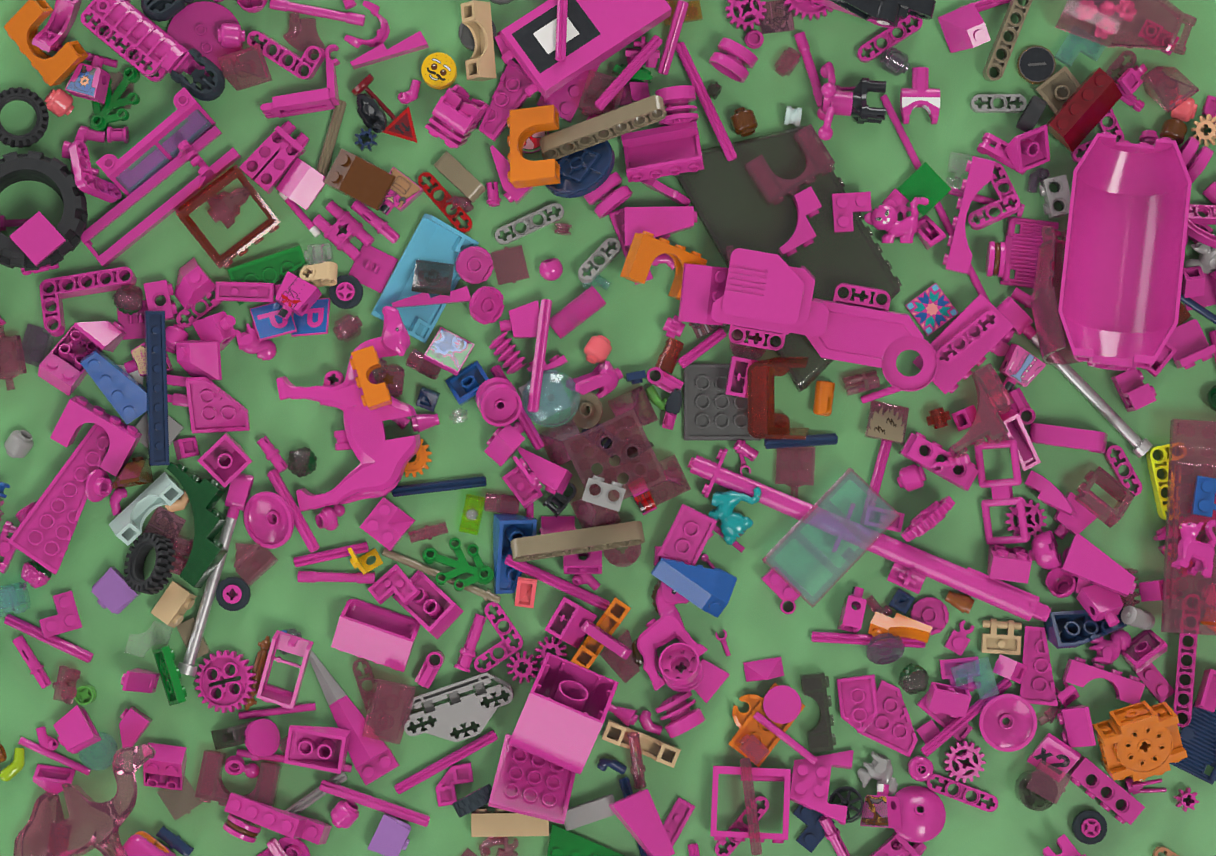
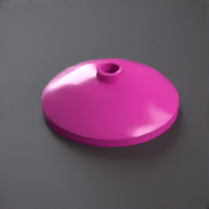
M269 491L257 493L248 500L244 509L246 530L258 545L274 549L283 546L291 538L294 529L293 514L288 503L278 494Z
M1000 694L990 699L982 708L979 716V729L982 737L990 746L999 751L1013 752L1024 748L1033 739L1037 729V716L1031 704L1024 698L1015 694ZM1004 718L1009 719L1008 724H1003Z
M912 785L902 788L893 796L898 797L900 800L901 829L893 828L900 837L910 842L923 843L934 839L941 832L946 821V811L942 800L935 792L923 786ZM917 808H921L923 813H919Z

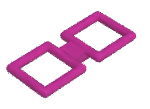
M1012 439L975 443L974 450L977 470H979V487H991L992 499L981 501L986 543L988 545L1028 542L1024 499L1022 497H1013L1012 486L1022 483L1017 441ZM1010 447L1013 478L986 480L982 450ZM1017 505L1020 535L993 537L989 507Z

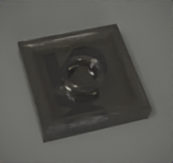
M416 260L412 291L450 296L454 264Z

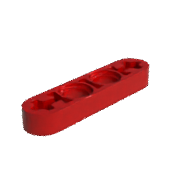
M424 172L420 174L418 184L458 231L462 233L470 232L473 223L465 211L431 173ZM430 177V183L433 185V187L435 186V184H437L438 186L433 188L432 191L429 193L428 190L431 189L427 184L422 185V178ZM438 190L443 191L445 195L441 201L434 199V193ZM449 205L457 207V212L454 215L447 214L446 208ZM462 213L463 215H461L460 218H461L464 222H465L466 220L469 221V222L467 223L468 228H467V229H465L464 227L460 228L459 226H460L461 224H460V222L458 221V219H456L455 222H454L452 219L457 218V217L459 216V214Z

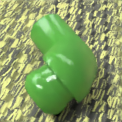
M648 387L646 393L651 402L659 409L666 410L665 406L668 398L665 397L661 400L655 387Z

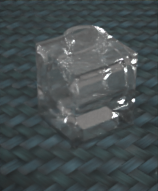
M330 243L307 245V250H304L305 261L309 262V265L327 261L333 262V250Z

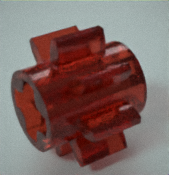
M943 407L929 411L930 416L926 417L928 426L933 425L934 429L948 426L947 420H951L949 411L944 412Z

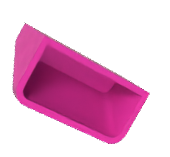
M349 599L339 617L331 647L356 657L373 661L376 664L390 667L393 670L404 672L419 632L420 623L414 618L359 599Z

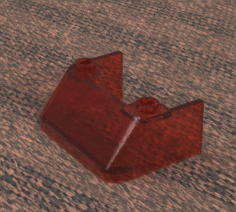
M774 357L753 362L749 366L747 371L748 432L752 437L760 439L806 440L809 428H790L789 417L784 413H775L774 376L785 375L789 367L806 368L809 357Z

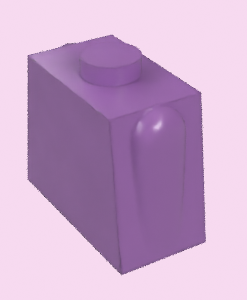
M110 567L92 586L91 591L98 598L97 602L104 609L108 608L115 614L121 613L141 594L130 589L131 587L127 585L129 581H126L125 577L115 567Z
M384 813L368 846V850L383 856H399L401 850H406L410 842L407 837L412 829L411 826Z

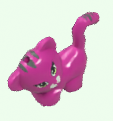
M915 197L910 202L911 216L898 221L897 205L891 198L884 204L874 208L872 212L865 214L864 220L866 223L873 225L877 230H885L887 232L882 236L881 243H894L895 238H900V243H913L914 234L919 226L917 206L918 204L927 205L929 200L925 197Z

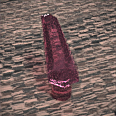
M1057 699L1058 706H1050L1044 712L1045 715L1037 719L1041 726L1047 722L1053 723L1061 706L1059 699Z

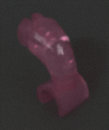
M453 196L446 201V203H452L453 208L450 209L451 211L459 206L466 213L474 209V206L471 204L472 202L465 197Z

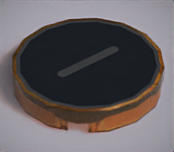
M1036 45L1025 49L1017 61L1019 75L1031 84L1044 83L1053 75L1056 66L1054 55L1050 50Z

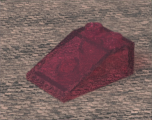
M374 679L362 737L400 744L404 726L407 723L416 687Z

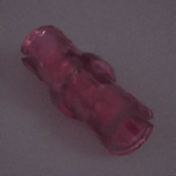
M444 521L432 526L425 525V528L409 531L408 533L412 544L424 539L431 540L432 537L448 533V529Z

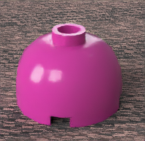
M1049 530L1038 534L1032 540L1031 550H1028L1031 561H1036L1039 567L1048 570L1062 566L1061 554L1058 553V544L1052 531Z

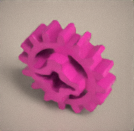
M727 0L730 6H726L725 11L730 13L726 15V18H732L730 25L736 23V29L742 26L743 31H746L747 27L753 30L754 24L759 27L761 24L759 20L764 21L765 16L762 14L766 13L767 9L762 7L766 5L765 1ZM754 1L756 2L758 9L754 8ZM748 3H750L749 11H747L744 14V16H742L743 9L748 5ZM733 9L738 12V18L735 16ZM749 18L754 19V20L749 21V22H744L746 19H749Z
M1024 499L1025 507H1029L1026 511V516H1029L1027 527L1032 529L1031 532H1028L1030 540L1031 535L1035 538L1037 532L1043 533L1041 526L1047 525L1043 522V519H1046L1047 516H1042L1045 509H1038L1039 503L1033 505V500L1029 499L1028 503H1026ZM1017 505L1015 507L1009 506L1008 509L1011 512L1005 513L1009 520L1004 521V523L1010 525L1007 531L1013 530L1011 536L1020 535ZM1036 514L1038 516V523L1035 522ZM1014 517H1016V521H1017V524H1016V525H1014V522H1013V518H1014Z
M963 740L962 745L956 741V747L950 745L951 751L945 752L948 758L943 759V762L948 765L944 769L949 771L948 775L950 777L954 776V780L957 782L960 778L963 783H966L967 778L973 782V776L979 778L978 772L984 771L981 765L986 764V761L981 758L985 754L979 752L981 750L979 746L974 748L975 744L972 741L969 745L966 740ZM974 754L976 755V762L972 758ZM958 759H960V760H965V759H967L969 763H967V764H966V763H963V764H962ZM952 760L956 763V770L952 766Z

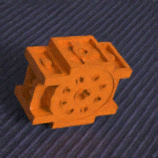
M1146 701L1110 711V719L1092 724L1102 755V766L1113 781L1123 780L1130 776L1135 782L1143 781L1147 777L1162 775L1166 771L1171 770L1169 763H1177L1188 757L1182 745L1177 725L1179 723L1178 716L1166 702L1149 706Z

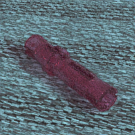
M630 732L627 734L632 764L630 771L634 778V788L643 789L646 787L644 774L646 767L642 759L639 732Z

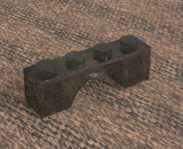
M824 672L800 674L802 694L813 698L820 710L817 724L814 728L807 731L809 752L834 750L833 745H836L835 733L832 734L831 726H834L833 714L829 715V707H832L831 696L827 695L826 689L830 687L829 677L825 676Z

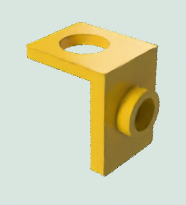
M351 547L348 548L352 557L349 559L355 569L359 568L363 575L383 564L376 548L361 557H358ZM370 556H375L376 561L368 565L366 563L367 559Z

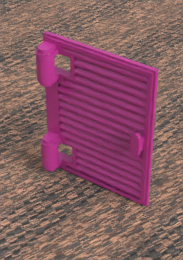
M1008 217V227L1005 235V270L1000 284L1052 290L1059 222ZM1016 224L1020 225L1019 234L1015 233ZM1010 270H1015L1014 279H1010Z

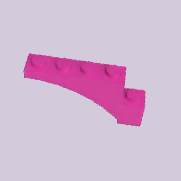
M234 792L230 793L224 810L289 838H302L317 845L326 844L332 825L317 819L284 811Z

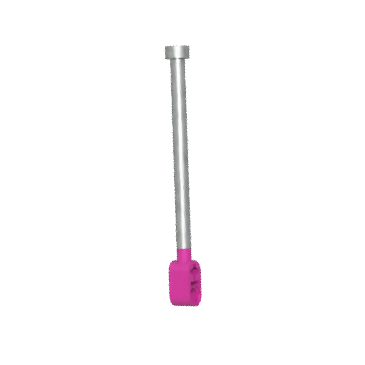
M1008 296L996 307L1014 325L1012 329L1019 336L1023 333L1134 447L1132 452L1138 458H1141L1153 446L1147 438L1142 440L1031 326L1033 323L1031 317L1011 297Z
M240 473L230 483L225 501V506L229 508L219 541L224 544L223 548L227 550V553L240 510L244 511L254 482V476ZM227 553L207 579L184 661L178 664L182 674L194 677L196 675L198 667L194 666Z

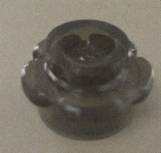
M718 82L710 83L707 88L709 97L714 100L717 99L722 90V86Z

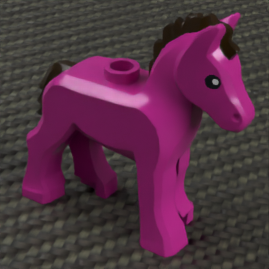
M658 581L654 586L653 594L651 595L653 599L652 604L660 619L656 621L653 618L646 624L647 629L632 643L633 658L636 659L635 663L638 664V667L643 664V669L648 674L655 691L666 684L664 678L658 674L659 672L662 675L659 668L657 648L676 638L680 643L692 646L699 657L708 650L704 645L695 642L691 638L690 634L685 630L682 617L675 606L679 603L687 604L689 600L662 581Z

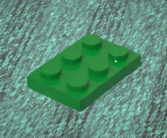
M168 645L153 650L169 705L185 702L187 693L185 687L181 686L180 683L181 673L179 668L175 667L173 649H170Z

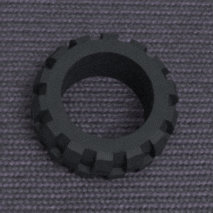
M30 150L28 154H17V151L2 155L3 158L0 159V193L8 186L20 181H37L51 187L57 192L64 203L62 218L55 229L64 237L66 242L39 265L35 266L9 237L0 232V264L12 269L19 267L24 268L25 271L40 270L39 267L49 264L53 266L61 262L67 253L75 250L81 241L83 231L86 230L88 213L84 192L76 186L74 174L69 171L67 165L55 157L51 159L44 156L42 152Z

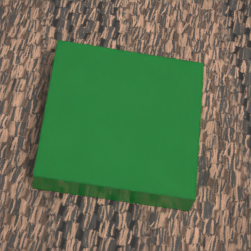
M924 162L897 188L910 202L915 197L928 198L929 204H918L917 206L918 211L923 216L952 190L927 162Z

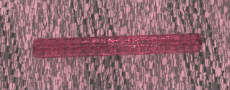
M750 758L740 759L751 853L752 855L762 854L751 761Z

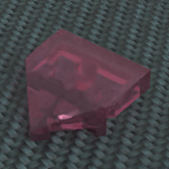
M236 543L237 551L234 568H236V572L248 586H251L278 561L268 548H264L260 544Z

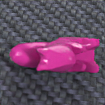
M252 322L253 328L248 323L246 324L245 332L241 333L239 330H235L239 350L248 354H257V358L262 360H271L276 355L277 348L273 341H259L254 322Z
M1123 629L1112 632L1110 640L1104 639L1102 636L1090 641L1095 645L1090 646L1089 649L1096 651V657L1092 658L1091 663L1111 665L1119 657L1121 650L1125 651L1127 647H1130V634Z

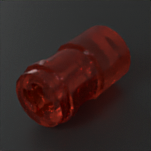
M669 337L665 342V347L662 354L660 353L655 367L672 374L678 362L677 359L680 352L683 350L684 343Z

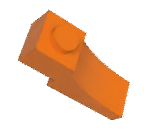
M875 612L868 634L883 640L889 637H904L928 643L933 627L899 613H896L895 617L891 618Z

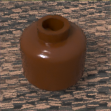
M745 107L736 109L734 111L735 114L730 118L735 134L741 135V137L754 134L758 123L753 110L745 109Z
M1167 119L1163 123L1159 137H1168L1171 140H1176L1177 145H1180L1184 141L1187 126L1179 119Z

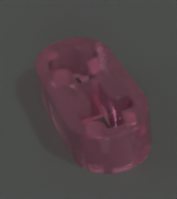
M1129 50L1124 51L1106 70V73L1111 77V70L1121 69L1117 73L1119 77H1111L1115 83H1117V80L1128 68H1132L1137 61L1135 53ZM1130 56L1131 63L1128 62L1123 66L1121 63L1125 60L1124 57Z

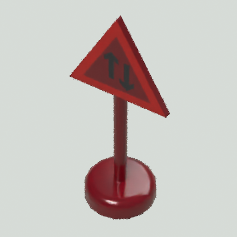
M370 73L351 92L358 96L365 90L372 98L376 99L379 106L393 120L382 133L417 143L409 106L396 117L368 87L374 81V77Z

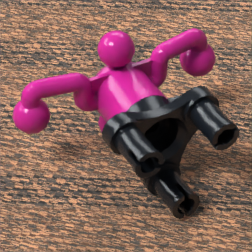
M828 61L821 67V76L828 79V83H825L821 88L823 95L822 106L817 110L818 118L824 121L823 126L818 130L821 140L826 141L832 138L833 130L831 124L834 115L853 116L857 124H864V122L881 124L882 120H885L886 108L869 107L866 97L868 92L885 93L886 81L869 80V78H862L853 91L836 90L835 69L832 62Z

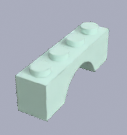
M164 472L112 520L109 526L114 534L128 546L142 533L143 523L154 509L162 505L171 506L184 492L178 483Z

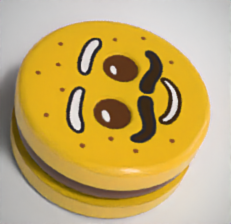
M436 52L425 58L421 66V73L429 87L442 90L450 87L455 82L457 67L449 55Z

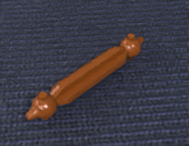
M266 636L263 641L258 642L261 650L257 653L252 673H256L252 680L257 681V683L251 686L256 691L250 692L253 697L252 699L246 698L248 704L245 705V710L247 711L251 706L257 704L254 696L258 692L268 650L270 649V636Z

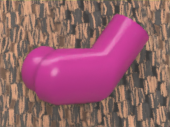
M125 488L115 489L110 497L109 502L113 516L119 515L122 512L120 502L128 494Z
M574 574L572 578L574 585L588 584L594 591L601 585L591 574Z
M643 710L639 716L643 729L660 735L663 726L654 724L650 718L651 712Z
M45 726L36 728L40 746L50 751L56 750L59 746L58 740L47 735Z

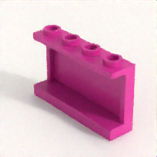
M696 121L621 135L628 182L658 179L663 176H675L680 173L697 172L704 169Z

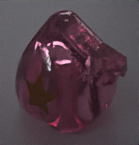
M379 358L381 367L372 371L377 384L385 382L390 396L394 398L399 397L403 394L405 370L397 364L387 365L386 360Z

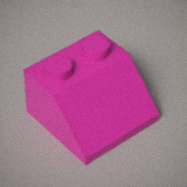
M227 432L197 460L224 488L252 462L243 448Z
M1079 704L1058 708L1057 720L1063 729V732H1061L1062 742L1071 748L1095 746L1096 741L1089 707Z

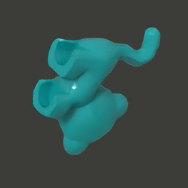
M754 488L753 497L736 491H716L713 494L711 505L717 508L712 509L708 516L717 521L721 520L720 530L727 544L732 545L736 539L740 538L753 525V521L749 517L733 512L734 508L740 501H745L751 505L759 502L762 495L761 488Z

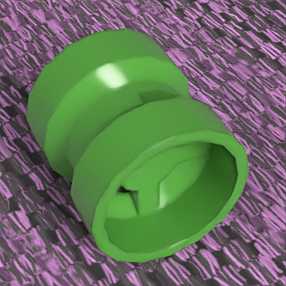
M92 685L80 686L74 692V699L80 705L90 704L97 697V691Z

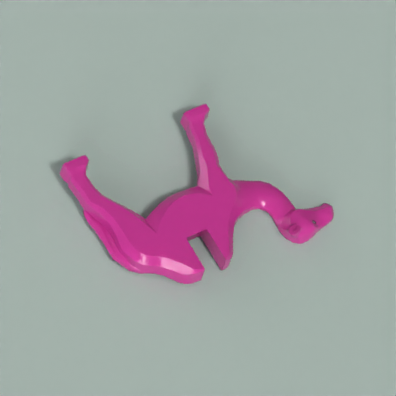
M385 306L382 309L384 315L382 336L363 342L354 351L373 345L379 358L397 355L404 356L411 344L410 336L402 322L399 311L394 307ZM350 360L344 382L334 387L324 385L295 386L286 376L276 379L280 400L308 399L330 404L342 410L347 440L360 461V464L329 492L315 495L306 488L298 489L296 494L300 512L330 505L348 504L368 498L385 497L398 485L407 463L420 448V434L386 439L383 421L416 415L415 409L410 404L392 396V404L370 410L368 406L364 407L361 395H364L363 390L357 386L355 377H358L356 369H352ZM371 372L369 381L372 384H377L373 372Z

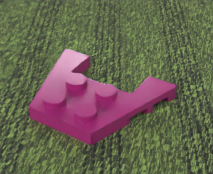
M849 750L816 756L818 760L814 765L807 759L794 760L790 800L845 825L848 806L829 804L827 802L832 767L852 769L854 751Z

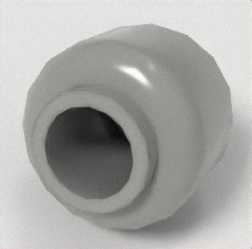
M25 430L13 431L4 443L7 454L12 458H24L34 445L32 435Z

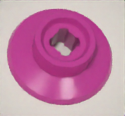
M101 468L94 470L86 481L85 492L91 502L101 501L112 491L113 483L105 470Z

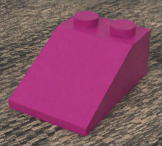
M418 570L410 580L420 591V594L408 605H405L396 594L393 598L429 633L438 639L464 611L423 572Z
M290 725L284 763L341 774L346 764L351 730L335 727Z

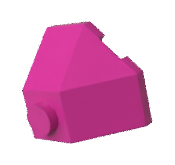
M192 258L178 271L174 295L187 310L215 288L216 285L197 260Z

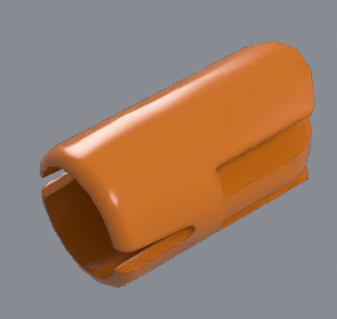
M816 381L814 414L825 417L831 415L835 390L834 382Z

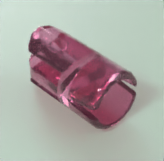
M413 349L406 361V366L436 380L441 368L423 359L424 353Z
M874 369L843 377L842 380L847 390V396L880 388L879 377L876 375L877 371Z
M486 493L484 507L486 512L518 513L520 502L515 495Z

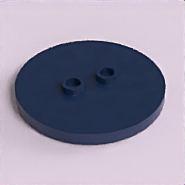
M608 140L556 159L560 165V184L545 186L551 193L563 198L580 197L596 190L607 180L615 163V154Z

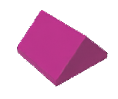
M1047 125L1015 136L1004 149L1018 173L1050 161Z
M1151 629L1144 630L1131 640L1130 647H1127L1125 651L1121 650L1120 654L1137 674L1167 652L1168 645Z

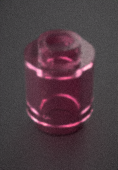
M788 47L774 64L775 71L783 77L785 75L790 76L800 62L799 58L801 55L795 49Z

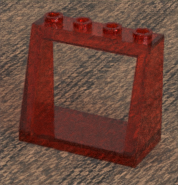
M237 164L175 210L176 215L219 269L229 267L234 262L233 258L237 255L243 256L249 251L248 247L253 243L257 245L264 239L263 235L267 232L271 234L280 227L278 225L280 223L278 217ZM238 178L269 219L222 255H219L189 214Z

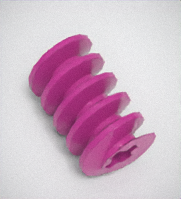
M506 331L495 338L489 348L490 350L496 349L493 353L494 356L501 355L498 361H505L502 367L503 369L509 367L506 373L510 375L519 371L528 363L522 364L525 359L524 356L518 358L520 350L513 351L516 344L509 345L512 338L505 339L508 333Z

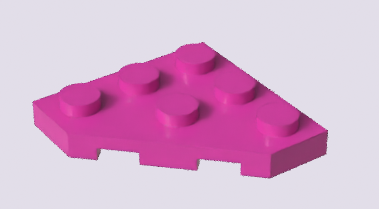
M207 377L186 378L192 434L250 430L248 409Z
M881 680L877 688L879 714L862 735L910 758L918 739L900 688Z

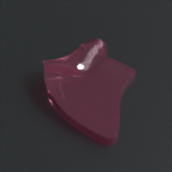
M298 12L290 13L289 30L283 36L286 41L302 52H305L310 46H318L325 51L326 47L317 33L316 19H300ZM315 49L311 54H319V52Z

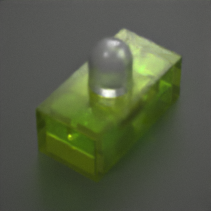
M471 494L466 495L459 532L479 534L486 501L485 497Z

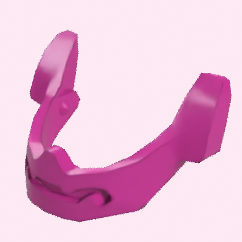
M364 0L362 5L379 19L381 28L377 30V36L369 40L346 35L344 40L355 48H359L360 45L369 47L381 45L386 41L390 33L388 21L378 12L380 7Z

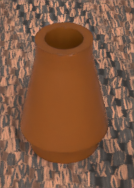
M952 591L948 592L945 599L946 602L963 614L964 612L969 614L975 602L971 596Z

